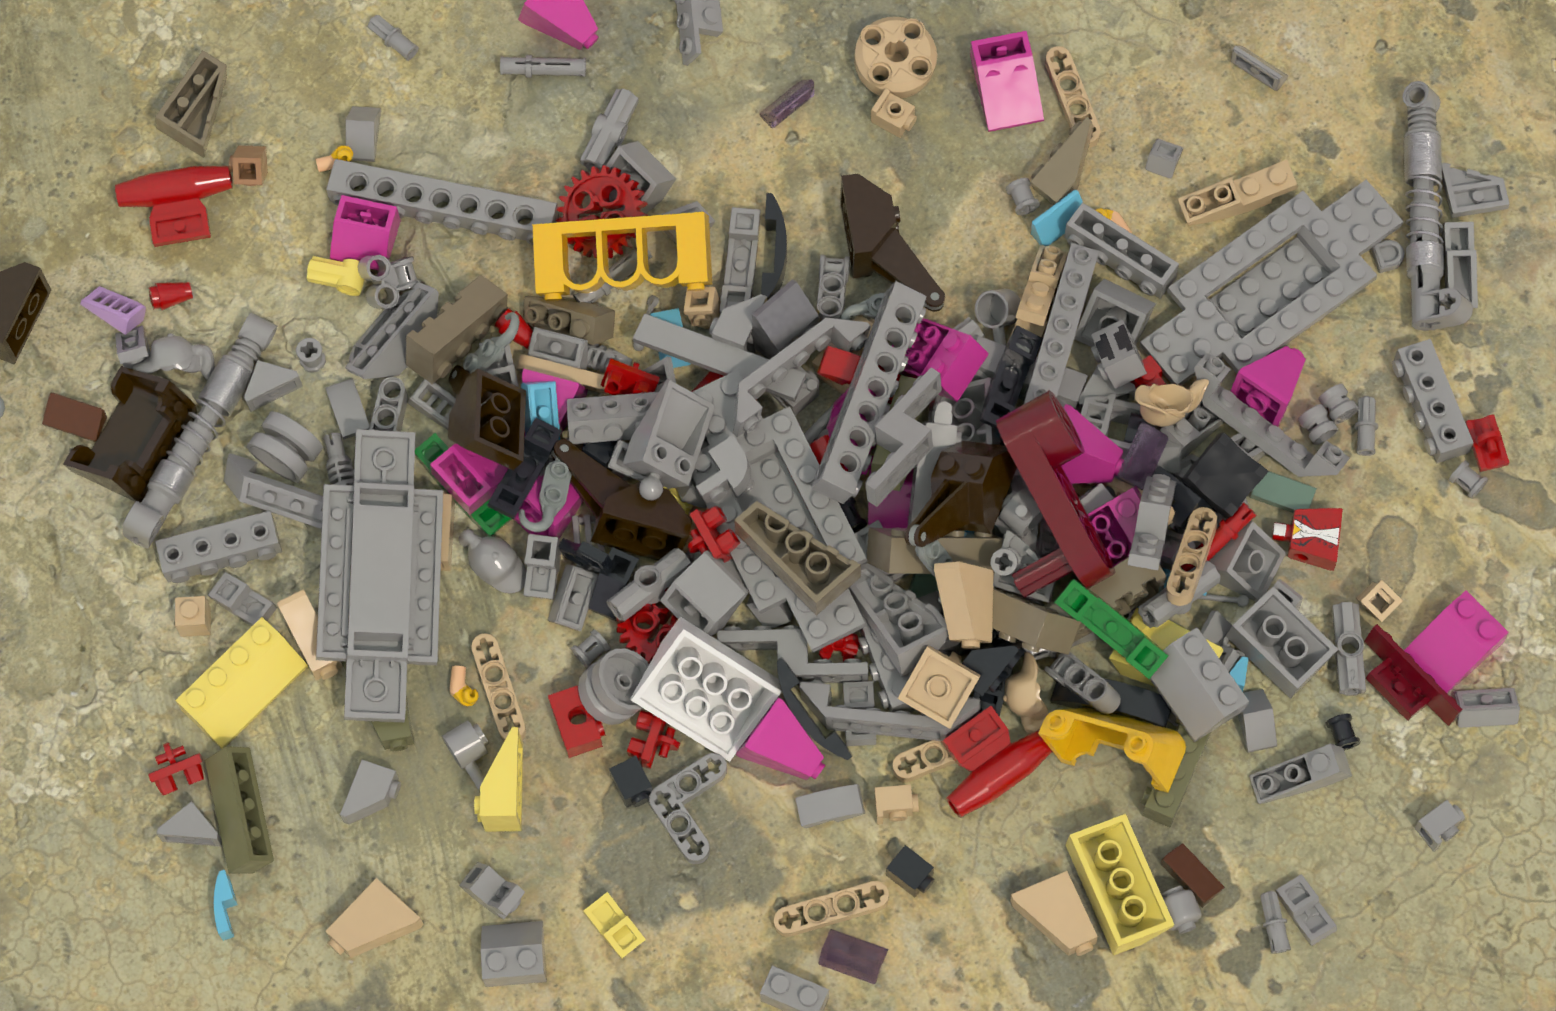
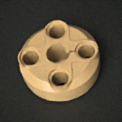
M886 17L865 26L857 40L854 53L857 75L867 89L881 96L885 88L891 90L893 95L901 99L917 94L927 85L933 76L937 62V50L934 40L925 29L923 23L917 19H907L904 17ZM913 33L917 38L910 39L905 34ZM875 39L878 44L871 45L866 40ZM920 69L923 70L925 74L917 75L913 72V70ZM876 75H882L886 78V80L877 81L873 77Z

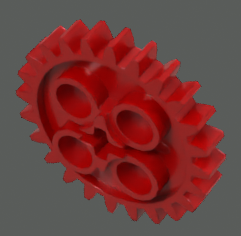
M606 165L602 166L600 172L599 168L592 166L591 175L587 171L581 170V180L572 177L574 186H564L568 195L567 197L559 196V199L564 202V206L557 207V211L563 213V217L558 218L556 221L571 222L648 216L641 212V208L646 207L648 203L639 200L645 193L642 190H635L639 183L635 180L629 181L630 174L625 172L621 174V170L615 167L611 171L610 167ZM616 189L617 198L610 202V192ZM590 195V204L583 208V199ZM625 205V209L622 210V211H606V212H603V208L608 209V210H616V209L621 208V207H623V206ZM601 213V217L596 215H588L586 217L579 219V216L582 214ZM636 233L607 235L608 258H613V250L617 254L623 255V245L633 248L630 239H636ZM596 236L567 238L568 244H575L574 251L579 253L583 251V255L589 258L593 254L594 258L597 259Z
M656 603L646 604L625 621H620L618 618L616 620L620 622L617 624L616 632L623 633L620 635L619 643H628L625 648L637 652L648 664H650L661 644L660 642L663 641L678 620L668 608H659L655 605ZM671 617V621H670V625H669V624H667V621H668V619ZM647 623L650 625V628L646 630L641 629L637 624ZM659 625H664L659 631ZM657 634L655 640L649 643L648 641Z

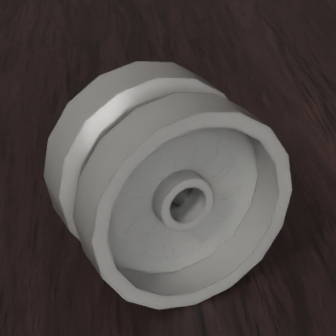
M271 411L261 425L265 433L256 432L246 447L267 468L287 480L299 483L308 470L305 461L314 462L322 451L323 446L312 433L299 423L281 413Z
M623 648L614 649L606 653L597 662L590 665L581 675L578 686L580 700L586 711L597 721L608 725H616L625 722L642 710L641 706L631 701V696L647 670L648 662L637 652Z

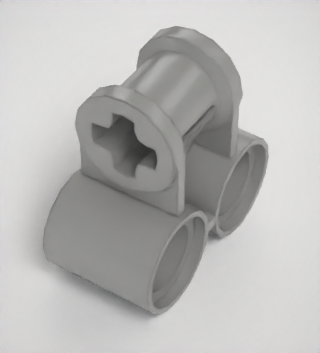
M370 255L363 257L359 261L358 273L360 277L366 281L373 282V285L368 288L366 293V300L371 307L376 309L392 308L399 301V291L412 288L418 282L421 283L414 271L412 264L414 261L413 256L389 262L385 256ZM372 261H376L379 265V271L375 276L370 272ZM382 288L387 292V300L383 304L378 299V293Z

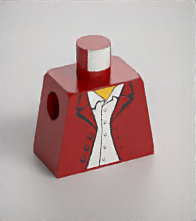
M1343 509L1294 510L1291 524L1274 522L1272 540L1289 542L1287 557L1334 571L1338 557Z

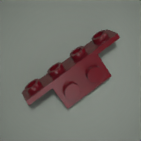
M1376 624L1364 642L1383 662L1369 672L1365 679L1407 721L1428 705L1450 726L1463 709L1452 696L1448 695L1436 683L1431 675L1427 674L1414 661L1409 653H1406L1393 640L1388 632Z

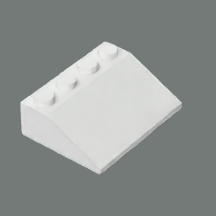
M679 617L660 644L631 696V701L714 753L720 754L725 760L730 762L782 690L778 678L684 618Z

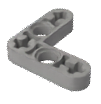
M717 753L703 756L655 787L649 795L652 811L684 858L692 864L705 862L709 857L710 847L707 839L684 805L725 778L727 763ZM712 762L714 765L720 763L721 765L718 767L719 773L708 772L704 775L706 782L702 783L700 775L696 770L700 769V773L703 774L708 770V763ZM685 777H692L696 780L697 786L690 792L683 791L680 788L681 780ZM660 794L663 797L670 796L668 803L673 812L669 815L663 804L656 805L658 802L657 796ZM682 817L687 820L688 827L685 831L675 832L671 828V823L675 818ZM690 835L695 845H703L701 848L702 854L699 856L696 853L689 854L691 847L685 838H688Z

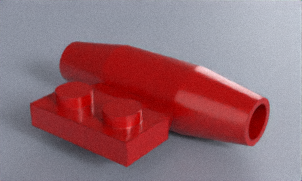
M190 166L148 173L116 184L115 192L119 207H153L149 221L153 245L158 247L211 238L208 212L200 199L232 189L233 182L229 166Z
M989 706L941 741L958 766L971 772L946 798L949 806L958 817L961 818L996 800L1029 776L1053 752L1038 734L1039 730L1011 743L1009 729L993 707Z

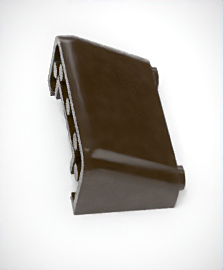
M121 366L111 383L112 395L119 401L116 409L93 448L90 449L84 445H77L70 451L63 465L79 476L132 501L141 503L148 492L150 478L161 460L167 459L169 456L166 451H172L173 446L176 444L174 438H179L184 429L181 425H187L189 421L194 422L195 419L189 415V412L197 414V409L194 402L170 380Z

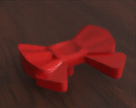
M852 633L819 649L820 657L829 660L833 651H840L843 663L846 659H856L854 655L857 654L859 649L857 634Z

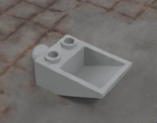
M671 380L665 381L632 435L623 461V465L646 476L640 483L639 491L642 497L647 500L659 498L663 492V486L668 489L689 486L715 408L714 404Z

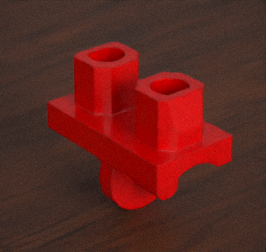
M610 359L600 386L604 387V391L611 395L619 393L623 395L655 392L660 377L638 369L639 363L634 362L633 366H629Z
M1494 414L1480 419L1465 421L1474 442L1472 449L1479 471L1483 472L1508 466L1510 462Z
M714 506L704 512L698 509L691 512L690 516L697 528L690 531L693 540L687 546L691 553L700 551L702 555L708 550L712 553L714 559L721 558L724 563L732 559L730 552L741 542L731 529L719 535L716 528L727 521L723 510L718 506Z
M640 711L636 729L649 732L647 741L632 737L627 748V754L631 757L637 756L638 760L642 763V767L651 769L659 746L661 748L658 756L662 758H667L669 750L677 751L679 749L680 742L673 739L676 730L668 727L664 736L663 732L666 722L650 712Z
M167 742L163 744L165 753L155 756L158 765L167 761L170 762V765L148 774L151 783L155 782L157 788L164 796L178 790L172 775L183 770L189 785L203 780L204 774L201 766L203 759L201 754L197 753L177 762V757L186 754L184 746L172 749L170 743Z

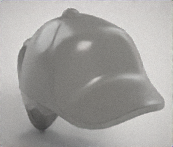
M170 333L166 337L154 340L151 345L150 357L132 367L134 370L147 374L159 369L163 371L179 369L189 373L201 372L208 381L214 371V355L208 346L191 345L183 337Z
M471 529L464 530L460 534L459 543L463 547H468L469 565L479 578L503 593H515L524 588L527 571L517 553L506 541L495 536L479 537Z

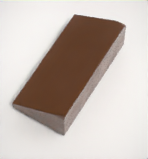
M51 392L42 424L96 442L106 422L107 415L101 408Z
M1183 843L1161 860L1160 864L1185 890H1191L1194 893L1197 903L1202 908L1225 888Z

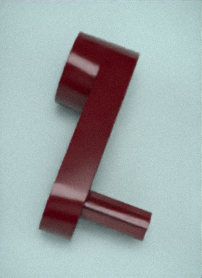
M1048 390L996 420L997 428L1006 448L1060 547L1012 574L1014 583L1024 598L1073 571L1081 583L1088 589L1115 574V568L1110 555L1062 467L1065 463L1085 452L1084 446L1062 404L1054 393Z

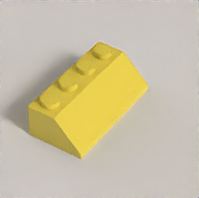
M261 617L175 701L181 711L223 749L283 692L308 665L286 639Z
M1126 814L1069 835L1066 848L1113 956L1138 947L1174 927V922Z

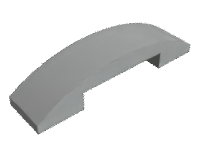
M732 207L720 314L724 308L752 298L761 214L759 209Z

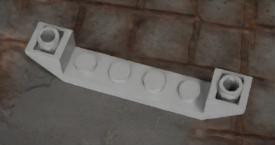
M825 318L741 380L735 396L734 435L738 437L745 431L750 433L760 424L763 407L756 399L766 391L768 385L772 382L777 384L782 381L788 374V370L794 366H802L809 359L811 353L815 350H823L830 342L838 349L851 352L855 350L857 352L861 350L866 344L871 326L867 322Z
M1207 352L1195 366L1194 370L1197 381L1201 379L1209 380L1202 398L1203 406L1298 477L1337 475L1350 459L1339 447L1332 445L1327 440L1315 455L1311 454L1302 444L1296 443L1284 434L1279 427L1272 425L1260 416L1255 409L1248 407L1236 398L1231 391L1220 386L1231 370L1220 358Z
M232 453L228 455L224 482L240 502L322 529L323 496L255 474L256 461Z
M819 680L800 681L802 701L827 730L942 741L981 713L980 699H975L969 695L951 729L926 715H912L907 711L900 710L892 713L882 712L877 708L862 710L852 709L847 705L832 707L830 684H825Z

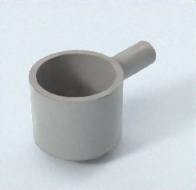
M1010 289L986 291L978 297L975 303V314L978 321L983 326L993 329L994 342L1005 346L1004 327L1010 326L1017 321L1015 317L1020 304V298Z
M1026 489L1010 493L1004 500L1001 507L1002 511L999 515V519L1021 538L1031 533L1044 518L1032 494Z
M467 720L442 735V738L461 769H466L477 789H480L485 777L475 761L488 754L485 746L489 742L478 724L476 723L472 726Z

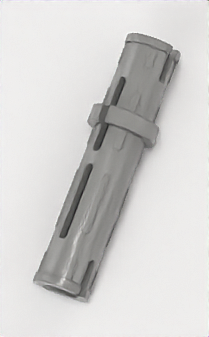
M526 55V58L501 56L500 74L526 75V78H532V75L585 77L586 58H532V55Z
M637 246L609 268L610 276L614 281L621 282L637 269ZM648 250V260H649V259H651L653 256L651 255L650 251ZM605 282L597 291L588 294L577 293L574 295V298L577 302L593 304L603 295L608 296L614 287Z

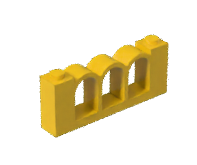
M705 212L532 224L535 290L537 295L544 297V300H562V295H570V288L578 293H592L601 288L605 282L623 291L636 289L645 279L655 286L662 288L673 287L679 283L683 287H687V291L705 290L704 285H712L709 215ZM676 230L677 267L666 278H654L648 266L647 232ZM636 233L637 269L628 280L622 282L614 281L609 273L607 235ZM596 236V274L588 283L574 284L569 274L567 238Z

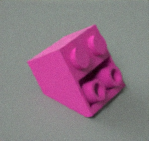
M341 195L333 223L330 260L343 262L345 259H354L360 261L363 257L370 255L385 256L389 260L401 222L397 207ZM372 261L370 269L379 271L378 263Z

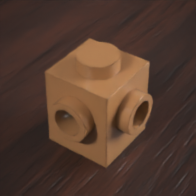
M238 146L234 155H230L229 170L233 172L234 184L246 186L263 184L268 173L266 146Z

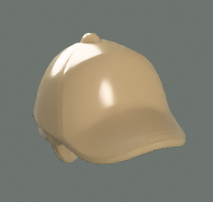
M1201 379L1195 381L1189 390L1176 384L1160 386L1156 384L1152 386L1140 385L1135 391V400L1140 404V413L1143 419L1151 425L1160 427L1171 426L1185 417L1186 413L1192 412L1200 404L1209 380Z
M1026 651L1021 671L1009 676L1005 680L1003 701L1007 703L1012 712L1021 717L1024 730L1031 734L1041 728L1049 711L1040 698V685L1036 682L1038 673L1037 662L1034 656Z

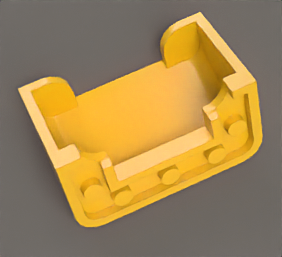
M1092 708L1054 710L1045 717L1038 732L1060 762L1075 766L1076 759L1081 755L1088 754L1089 756H1094L1099 743L1124 750L1130 760L1144 765V769L1152 776L1151 785L1154 789L1167 793L1186 751L1184 739L1175 730L1113 713L1102 714Z

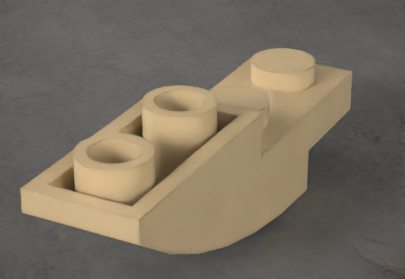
M1284 160L1234 181L1230 177L1180 197L1178 201L1189 226L1229 218L1273 203V198L1298 189V185L1288 160Z
M1040 245L1015 318L1044 326L1065 265L1067 252L1061 251L1055 246Z

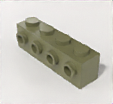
M1178 719L1175 722L1180 725L1177 732H1179L1186 743V751L1170 790L1167 793L1147 786L1140 802L1145 805L1142 816L1169 828L1173 823L1211 735L1210 732L1198 741L1193 742Z
M224 747L205 759L228 873L253 874L272 863L274 857L250 747Z

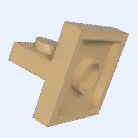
M928 645L897 699L951 729L981 675L962 665L960 662L963 657L955 652H952L949 657Z

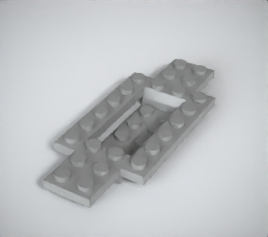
M1367 179L1323 211L1302 191L1170 285L1167 292L1183 311L1140 341V347L1148 356L1151 355L1163 370L1162 373L1171 384L1181 386L1196 375L1195 366L1207 352L1221 360L1225 359L1232 369L1238 373L1242 367L1281 349L1375 281L1377 274L1361 255L1399 229L1403 224V220ZM1298 233L1297 237L1294 238L1292 241H1290L1285 246L1280 248L1274 254H1272L1267 259L1262 261L1260 264L1255 266L1253 269L1248 271L1246 274H1244L1242 277H1240L1235 282L1230 284L1228 287L1223 289L1221 292L1216 294L1214 297H1212L1211 299L1208 298V296L1213 294L1215 291L1220 289L1233 278H1235L1240 273L1245 271L1247 268L1252 266L1254 263L1259 261L1265 255H1267L1272 250L1277 248L1279 245L1284 243L1286 240L1291 238L1293 235Z
M739 370L693 391L694 394L715 405L705 435L709 446L700 450L692 474L696 485H699L719 471L708 451L731 435L736 438L744 450L751 467L750 482L746 490L739 497L730 488L722 499L706 504L708 509L714 506L720 507L727 517V521L717 527L720 534L728 529L733 530L735 533L734 520L753 503L758 501L789 520L790 524L812 534L816 540L826 544V546L830 545L839 551V554L847 559H852L859 564L867 562V558L838 501L811 489L820 465L790 406L764 419L760 416L761 422L750 433L745 431L736 437L733 433L735 396L738 384L743 380ZM737 535L741 543L730 554L759 613L762 614L787 601L812 652L867 626L849 589L844 591L816 616Z
M356 429L353 486L324 484L316 660L346 661L344 720L404 723L407 664L437 666L443 490L414 489L416 432Z

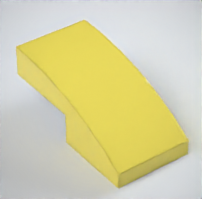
M608 892L583 910L586 917L621 959L646 940Z

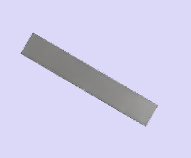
M645 313L633 336L634 343L723 376L739 370L744 379L770 360ZM791 368L782 381L777 384L772 382L768 385L766 392L795 402L806 379V373Z

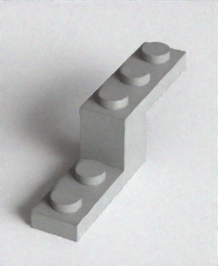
M930 368L924 375H920L914 381L912 388L905 395H901L896 400L894 407L886 415H882L876 422L877 444L891 452L886 458L884 465L877 472L871 473L866 481L867 501L876 507L933 447L932 430L915 420L942 391L940 373L933 368Z
M1154 474L1153 477L1147 476L1139 505L1134 539L1129 554L1128 565L1153 570L1159 569L1176 487V481L1170 480L1169 476Z
M790 625L778 630H772L768 626H757L754 630H742L740 627L731 626L724 628L723 631H717V640L734 651L777 650L778 659L783 657L801 682H809L811 680H819L824 683L868 681V662H862L860 659H846L844 663H832L828 659H818L814 663H808V642L800 626Z

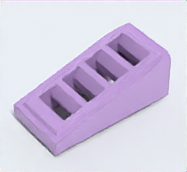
M100 286L82 299L80 304L125 335L144 321L146 307L141 303ZM99 297L102 298V300L99 302L95 301Z

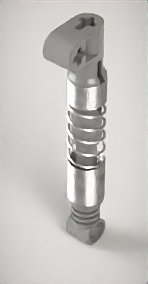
M1415 81L1405 88L1402 97L1403 102L1407 106L1408 132L1404 135V181L1413 187V190L1406 192L1405 196L1414 199L1405 208L1409 212L1410 217L1405 222L1410 226V233L1406 235L1410 240V245L1406 248V271L1408 278L1411 279L1412 327L1417 330L1429 331L1464 324L1470 319L1473 307L1471 302L1453 288L1440 289V279L1444 275V241L1439 236L1443 231V226L1439 222L1443 216L1442 210L1439 209L1443 200L1438 195L1442 189L1441 135L1436 128V112L1440 108L1441 102L1440 97L1427 84L1422 81ZM1439 184V190L1434 192L1433 186ZM1414 192V197L1408 196L1409 193ZM1434 195L1439 197V204L1434 200Z
M252 312L249 314L239 332V339L235 341L231 351L223 355L199 394L200 396H198L196 402L202 408L198 415L189 412V415L195 419L194 422L189 421L187 425H181L184 430L179 438H174L176 444L173 446L172 451H166L169 455L168 458L161 460L150 478L148 492L141 503L136 501L130 509L123 523V535L128 540L143 548L150 547L173 505L179 504L188 487H190L192 480L196 476L195 467L203 464V454L210 452L211 440L218 438V433L214 427H224L226 423L223 416H231L234 408H236L235 406L250 382L254 371V364L257 363L258 358L262 354L261 352L265 351L277 330V325ZM219 418L223 421L222 425L216 424Z

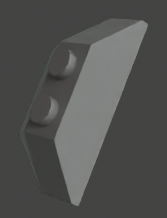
M418 282L412 287V290L400 295L398 303L392 308L385 309L353 346L349 362L345 367L346 370L363 379L399 376L408 367L406 366V335L412 330L417 333L423 328L421 326L422 322L429 316L433 319L437 318L439 292L435 288Z

